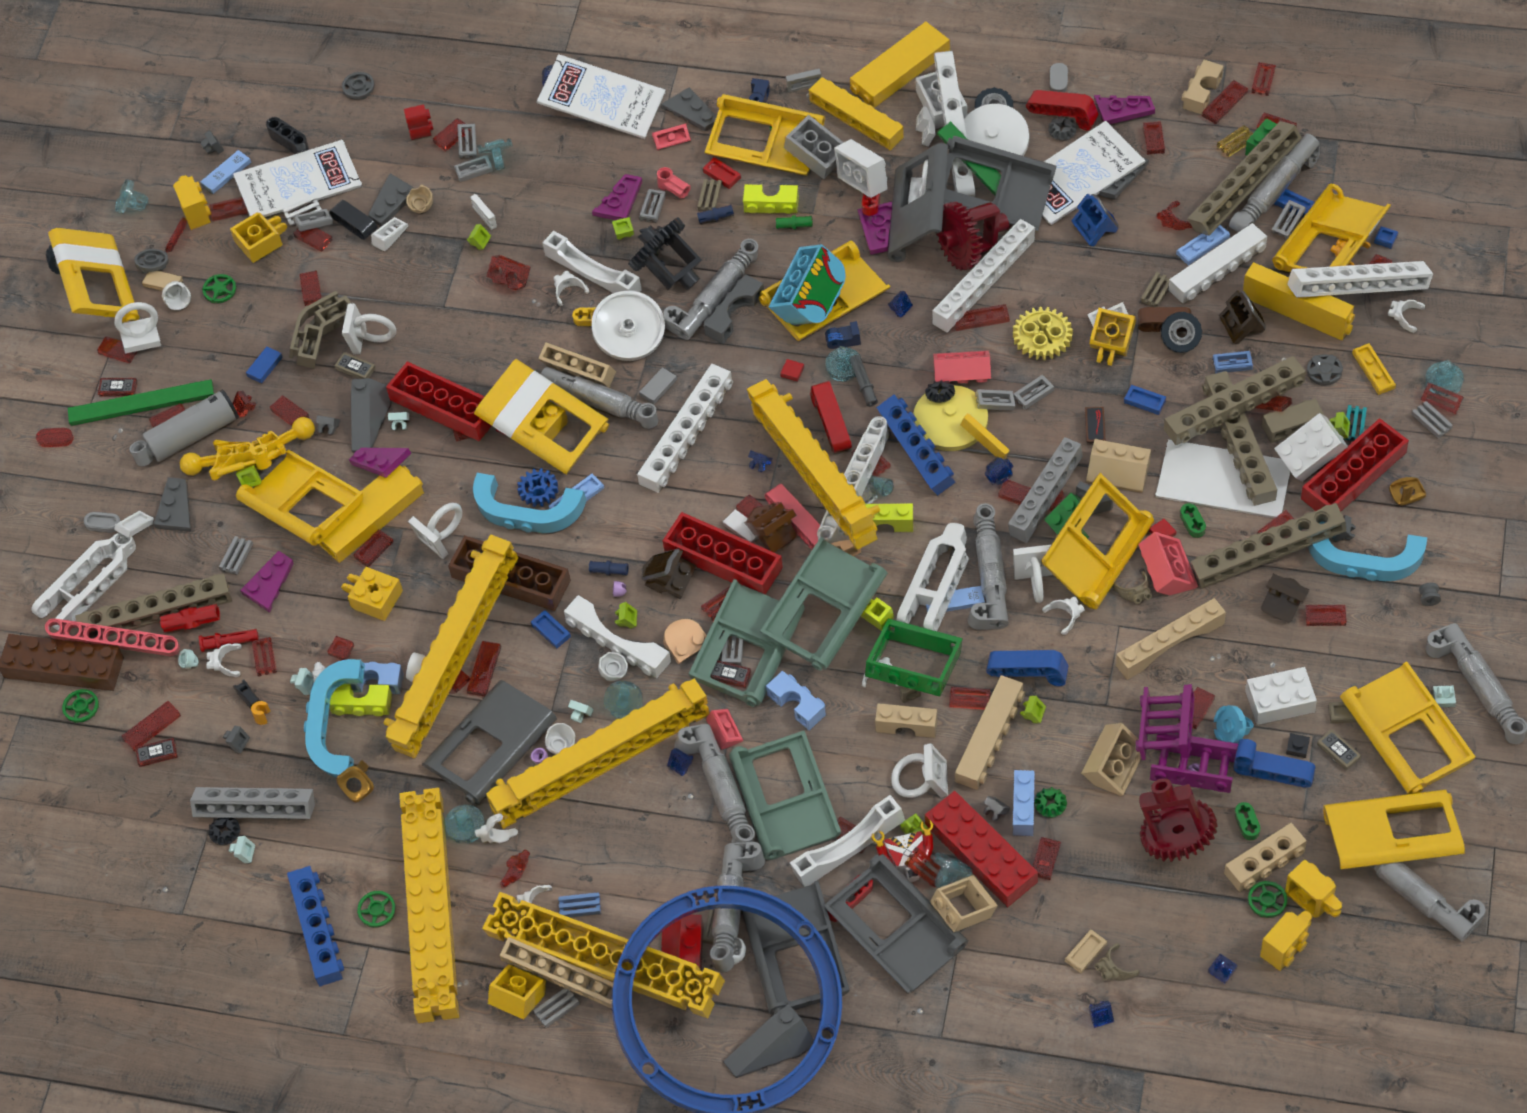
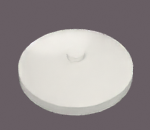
M987 104L976 108L965 117L964 124L968 140L1022 156L1026 153L1029 145V129L1023 116L1015 109L1003 104Z
M620 291L604 298L593 313L592 334L596 344L604 353L618 360L634 361L650 355L660 345L664 336L665 321L660 307L653 299L640 292Z

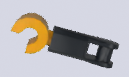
M244 679L239 685H233L236 693L251 709L255 722L259 725L267 724L265 714L271 712L268 703L260 701Z

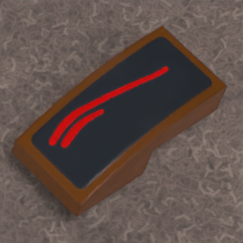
M1085 407L1086 443H1094L1095 439L1106 441L1104 407Z

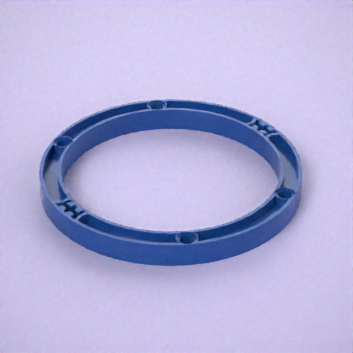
M704 887L676 896L662 904L631 935L621 954L613 980V1024L617 1039L629 1064L637 1075L658 1095L674 1105L694 1113H760L792 1098L813 1079L825 1063L836 1040L841 1022L842 990L840 977L834 958L823 937L813 924L791 905L775 896L747 887ZM714 893H717L716 902L715 897H713ZM703 895H705L706 898H709L708 902H705L704 899H701ZM711 909H736L767 918L788 932L797 941L815 971L819 984L821 1011L817 1033L812 1046L801 1063L792 1072L778 1082L761 1090L737 1095H722L690 1087L675 1079L654 1060L638 1033L633 1016L632 987L639 961L652 941L663 930L676 921L697 912ZM799 929H807L809 936H801ZM629 962L633 969L625 971L621 964ZM822 1031H830L832 1038L825 1039L822 1036ZM650 1065L654 1072L650 1075L645 1074L642 1067ZM747 1100H749L750 1103L757 1102V1100L759 1101V1103L753 1104L751 1109H749V1107L746 1105L741 1106V1108L739 1109L740 1111H737L738 1106L745 1104Z

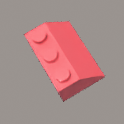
M989 351L933 354L936 382L941 380L943 382L957 381V383H968L969 380L987 382V379H991Z
M1153 532L1138 544L1141 556L1147 565V571L1152 578L1153 587L1157 592L1170 596L1198 587L1180 539Z

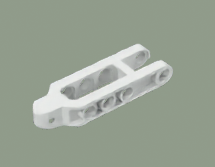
M950 523L946 526L941 536L930 540L900 606L897 621L909 624L911 618L915 616L919 605L926 606L927 604L930 605V608L925 617L923 628L934 631L938 630L969 560L965 552L967 536L964 525ZM949 546L954 547V554L938 590L925 589L926 585H929L932 571L936 569L935 564L939 555L948 551Z
M118 532L108 540L95 541L34 602L31 609L32 612L39 618H44L65 599L68 603L62 608V612L55 619L76 621L75 615L85 612L127 570V558L136 549L133 537L129 538ZM104 558L113 559L106 568L103 567L101 569L102 572L93 581L90 580L88 582L89 585L80 594L77 593L75 596L70 594ZM53 625V626H52V627L55 628L57 631H59V629H60V626H59V625Z

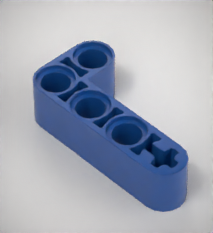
M1055 650L992 651L989 654L986 672L994 677H1000L1001 675L1005 677L1045 676L1051 685L1064 686L1069 666L1063 654Z
M1249 739L1239 740L1234 761V771L1238 774L1305 788L1312 786L1316 768L1313 763L1256 751L1257 744Z

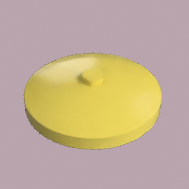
M954 385L955 395L946 402H932L927 399L926 394L918 400L913 412L917 418L915 423L917 426L921 425L927 433L924 435L925 438L932 440L936 446L935 449L958 451L978 442L960 425L967 413L987 429L988 411L987 409H978L975 392L966 387Z

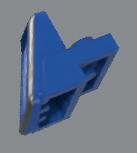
M1095 194L1085 195L1077 206L1079 209L1078 213L1071 220L1090 246H1095L1105 232L1116 233L1119 229L1114 216L1104 207L1101 200Z

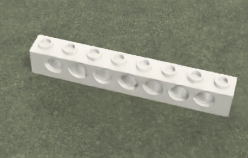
M1020 219L934 308L933 325L948 333L1034 242L1035 227Z
M1424 261L1302 268L1291 270L1287 285L1296 297L1419 290L1429 288L1433 273Z
M714 364L709 366L638 472L639 485L659 493L662 487L666 486L669 476L676 471L679 461L684 459L687 449L690 445L694 444L697 434L704 429L707 419L712 417L715 407L722 402L725 392L732 387L731 371Z

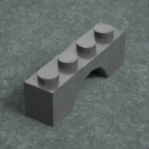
M746 274L741 280L739 279L733 290L726 294L723 302L716 306L714 313L704 321L705 335L724 344L733 333L730 315L740 307H754L759 302L760 292L764 290L763 283Z

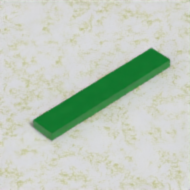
M951 121L937 132V135L945 144H947L949 138H953V135L967 139ZM961 160L995 196L1001 174L996 169Z

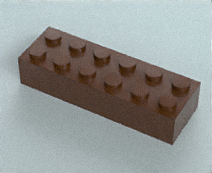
M464 535L448 565L451 578L465 582L466 575L471 572L475 560L471 557V552L475 550L483 553L482 545L484 541ZM516 552L518 560L512 571H509L508 579L500 594L556 611L571 581L568 568Z
M8 634L0 658V672L3 678L114 691L124 656L119 646Z

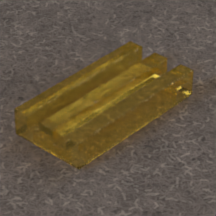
M1243 125L1217 142V147L1222 148L1221 151L1223 153L1226 152V155L1230 157L1246 146V141L1253 132Z

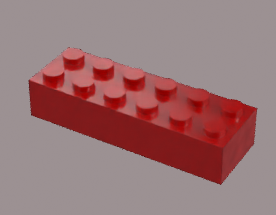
M408 361L386 386L390 401L477 441H480L491 428L490 424L474 414L485 396Z
M1379 418L1302 487L1301 500L1315 511L1320 510L1326 505L1336 503L1341 512L1407 453L1409 440Z
M683 512L680 513L662 540L664 552L680 549L683 551L681 558L697 565L696 567L731 583L735 579L739 584L765 595L783 568L781 555Z
M955 790L925 814V825L930 828V820L933 823V828L930 831L1007 908L1038 883V872Z

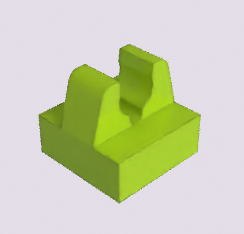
M629 217L612 221L617 239L621 240L624 237L634 235Z
M477 224L467 241L470 245L482 250L485 248L491 235L481 224Z
M1338 412L1336 417L1329 419L1339 435L1345 439L1349 437L1350 421L1344 412Z
M254 465L239 470L236 473L241 485L247 484L254 487L262 482Z
M627 602L621 603L619 609L615 612L619 617L618 620H615V624L620 627L627 626L630 629L636 627L637 610Z
M1030 696L1029 700L1023 703L1026 708L1025 711H1021L1020 714L1024 719L1031 720L1033 723H1041L1046 706L1037 696Z
M916 813L900 824V828L905 835L922 831V835L924 834L921 828L922 820ZM923 822V827L925 829H928V827Z

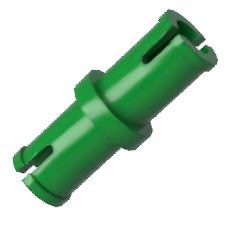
M792 215V217L776 218L777 229L792 228L796 230L799 227H813L812 215L802 217Z

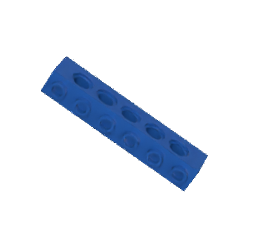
M894 394L876 408L882 417L886 419L888 426L929 487L938 496L956 483L952 477L954 473L948 465L945 467L943 464L945 461L943 456L939 452L936 453L934 451L936 446L932 440L925 438L924 435L927 433L921 425L917 426L915 423L917 418L912 411L908 412L906 410L908 405L904 399H898Z
M311 866L288 872L287 876L315 979L319 987L342 980L341 972L345 970L342 960L337 959L336 954L340 952L337 942L332 941L331 936L335 934L332 924L327 923V918H330L327 907L322 905V901H325L322 889L318 890L317 884L320 883L318 873L313 872ZM311 888L310 891L304 892L305 889ZM316 906L314 909L308 910L309 907ZM316 923H321L319 926L313 927ZM325 940L323 944L317 945L320 941ZM330 958L328 962L323 963L324 959Z

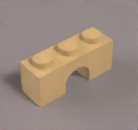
M1203 60L1201 66H1197L1195 77L1190 79L1188 90H1185L1181 100L1184 101L1183 109L1204 114L1210 101V91L1204 88L1217 89L1223 77V65Z
M878 703L875 718L876 732L896 734V729L905 727L914 730L915 736L935 738L938 721L937 709Z

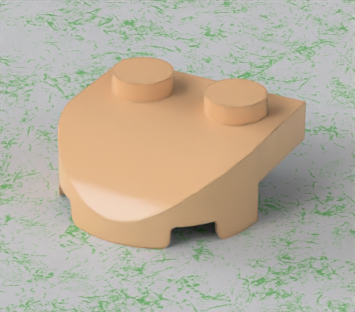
M681 619L667 627L663 643L666 650H669L679 665L700 651L707 635L697 622L690 619Z

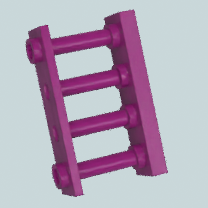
M1192 684L1184 685L1183 693L1173 696L1150 697L1148 687H1144L1143 695H1140V705L1142 707L1139 740H1136V751L1140 752L1141 760H1146V751L1148 749L1176 748L1180 750L1182 758H1190L1195 701ZM1180 703L1182 705V708L1178 710L1150 711L1151 705ZM1179 718L1181 720V723H1177V725L1149 726L1150 719ZM1178 733L1179 738H1176V740L1147 741L1148 734Z
M1175 733L1157 734L1156 741L1176 740V738H1179V735ZM1192 736L1190 755L1201 757L1198 772L1186 770L1188 758H1182L1181 756L1178 768L1166 767L1168 753L1181 754L1180 750L1176 748L1155 749L1161 752L1158 765L1151 764L1150 780L1156 781L1165 778L1170 780L1171 784H1189L1190 787L1231 793L1233 777H1228L1227 772L1229 762L1235 761L1238 743ZM1209 758L1221 760L1219 775L1207 773Z

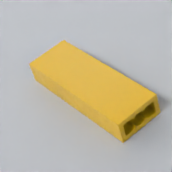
M925 21L850 77L851 91L855 95L860 96L866 104H870L874 108L934 64V53L950 51V39Z
M1252 263L1245 274L1243 291L1252 302L1343 341L1346 335H1350L1353 329L1351 323L1355 317L1353 305L1330 295L1296 297L1287 285L1289 277L1257 263Z
M401 465L386 478L383 476L377 477L361 490L363 492V500L360 505L318 545L338 563L342 562L424 494L422 481L417 476L413 477L408 468ZM342 506L335 513H333L318 527L322 529L333 518V516L336 515L344 506Z

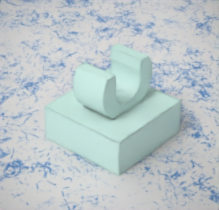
M388 413V420L393 421L392 429L396 430V425L402 423V429L406 430L407 424L405 421H410V413Z
M300 668L298 675H292L290 683H295V688L299 689L304 695H310L314 684L312 673L307 668Z
M1433 686V698L1440 707H1455L1454 686Z
M570 700L568 705L570 709L574 710L571 719L579 723L582 722L584 714L591 716L593 708L574 700Z
M239 836L236 844H230L229 852H234V856L244 864L251 863L255 844L247 837Z

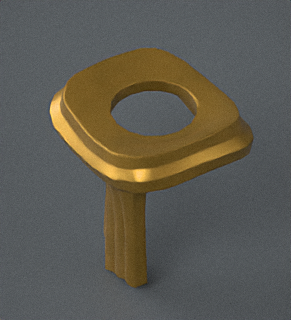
M1416 477L1401 478L1392 482L1389 486V491L1394 501L1401 506L1420 501L1426 497V491Z
M363 760L357 766L348 767L336 779L341 790L355 803L364 799L374 789L373 782L365 774L368 771L369 765ZM357 778L360 780L361 789L357 792L350 791L347 787L348 779Z

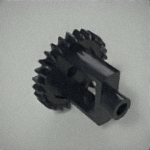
M677 217L659 232L651 225L638 236L645 246L632 257L628 265L634 271H639L642 267L646 266L667 290L680 282L688 291L700 280V277L693 269L702 259L678 235L685 228V224ZM663 245H670L687 264L675 276L665 267V262L659 261L655 256H658L657 251L659 249L663 251Z

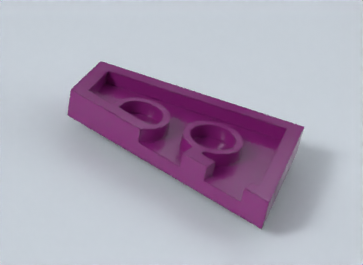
M1094 95V101L1102 122L1107 121L1109 124H1114L1155 114V107L1150 96L1117 98V95H1110V98L1100 97V95Z
M625 174L612 188L613 191L601 200L602 203L598 208L595 207L593 209L592 215L611 220L629 217L643 182L642 177Z
M892 202L879 204L878 213L872 216L864 215L862 208L857 209L870 255L888 251Z
M360 448L349 461L353 466L386 478L411 452L409 448Z
M278 550L240 590L241 593L270 613L272 604L279 595V589L282 583L286 581L294 564L293 560Z

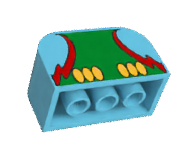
M822 244L799 247L769 308L791 325L820 323L824 321L832 311L833 304L836 298L839 297L845 282L846 273L842 262Z

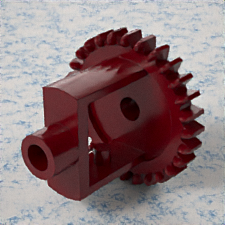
M949 202L943 205L942 231L937 233L936 236L939 237L940 249L944 250V257L948 256L947 261L951 262L952 267L955 266L960 271L975 267L980 261V253L992 249L997 244L998 233L1008 230L1009 221L1004 213H1000L999 208L991 202L967 210L966 206L958 202ZM984 219L983 237L977 236L976 233L980 229H975L974 226L977 225V221Z
M1168 779L1156 780L1151 786L1152 792L1142 793L1139 798V804L1145 817L1143 820L1144 825H1141L1140 840L1145 851L1150 856L1154 855L1156 860L1161 857L1162 861H1165L1169 857L1170 862H1173L1175 857L1179 861H1181L1183 856L1189 859L1190 853L1196 856V850L1204 851L1203 845L1209 846V840L1215 839L1213 834L1217 833L1216 828L1218 827L1215 814L1206 803L1202 804L1200 800L1196 802L1189 784L1173 787Z

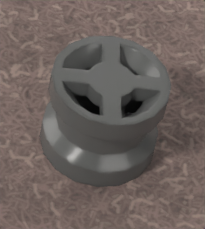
M1431 582L1419 587V592L1422 595L1421 603L1423 605L1433 606L1441 601V596L1438 594V584Z

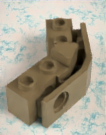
M334 291L306 306L298 315L289 351V358L292 359L293 356H297V365L315 369L322 336L344 324L347 306L352 304L346 295L338 299V292ZM314 316L309 324H305L304 331H300L303 323L308 318ZM301 339L303 342L302 347L297 348Z

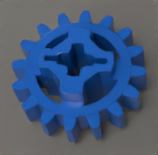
M540 468L539 472L533 469V473L530 474L527 471L526 477H520L521 482L517 483V490L521 500L526 501V505L533 503V507H536L540 503V506L543 507V502L550 504V498H556L555 493H558V482L554 474L550 475L549 470L544 473L542 468Z

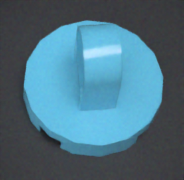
M1234 705L1220 707L1214 717V722H1217V729H1214V734L1219 741L1238 743L1239 740L1243 739L1244 735L1250 733L1254 726L1253 722L1244 716L1242 710Z

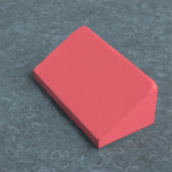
M686 124L652 133L657 150L691 141Z
M711 710L706 721L711 726L720 749L723 750L741 743L743 738L729 710Z

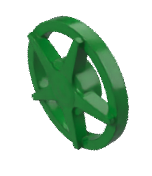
M225 274L213 275L203 285L204 297L212 303L228 301L236 292L234 279ZM220 278L227 279V280H225V281H223V282H222V281H218V279H220ZM215 280V283L212 286H208L209 283ZM230 282L233 284L232 291H229L226 287ZM206 291H213V298L209 297ZM225 293L229 294L224 298L217 299L218 296H222Z
M76 690L65 698L62 711L65 717L74 723L85 722L95 716L99 708V700L90 690ZM79 694H89L92 697L86 700L81 698ZM74 696H77V699L74 700L73 704L67 706L70 699ZM95 700L94 709L91 711L89 705ZM66 710H74L76 712L74 718L69 716ZM88 713L87 716L79 718L81 714Z
M1262 881L1250 889L1248 904L1252 911L1260 917H1275L1285 910L1287 894L1279 884L1271 881ZM1265 886H1272L1278 889L1279 892L1273 893L1268 891ZM1257 888H1262L1260 897H1251ZM1281 894L1284 898L1282 907L1276 903V898ZM1252 901L1259 902L1263 906L1262 910H1258ZM1271 907L1278 910L1273 913H1265L1266 909Z
M384 891L367 893L361 898L357 907L360 920L365 925L373 928L389 923L396 911L393 898ZM382 895L387 898L381 902L374 900L372 896ZM370 898L371 903L368 909L361 910L365 900ZM389 901L392 903L391 914L385 911V906ZM361 914H370L373 917L372 923L366 921ZM382 915L388 917L384 921L376 923L378 917Z

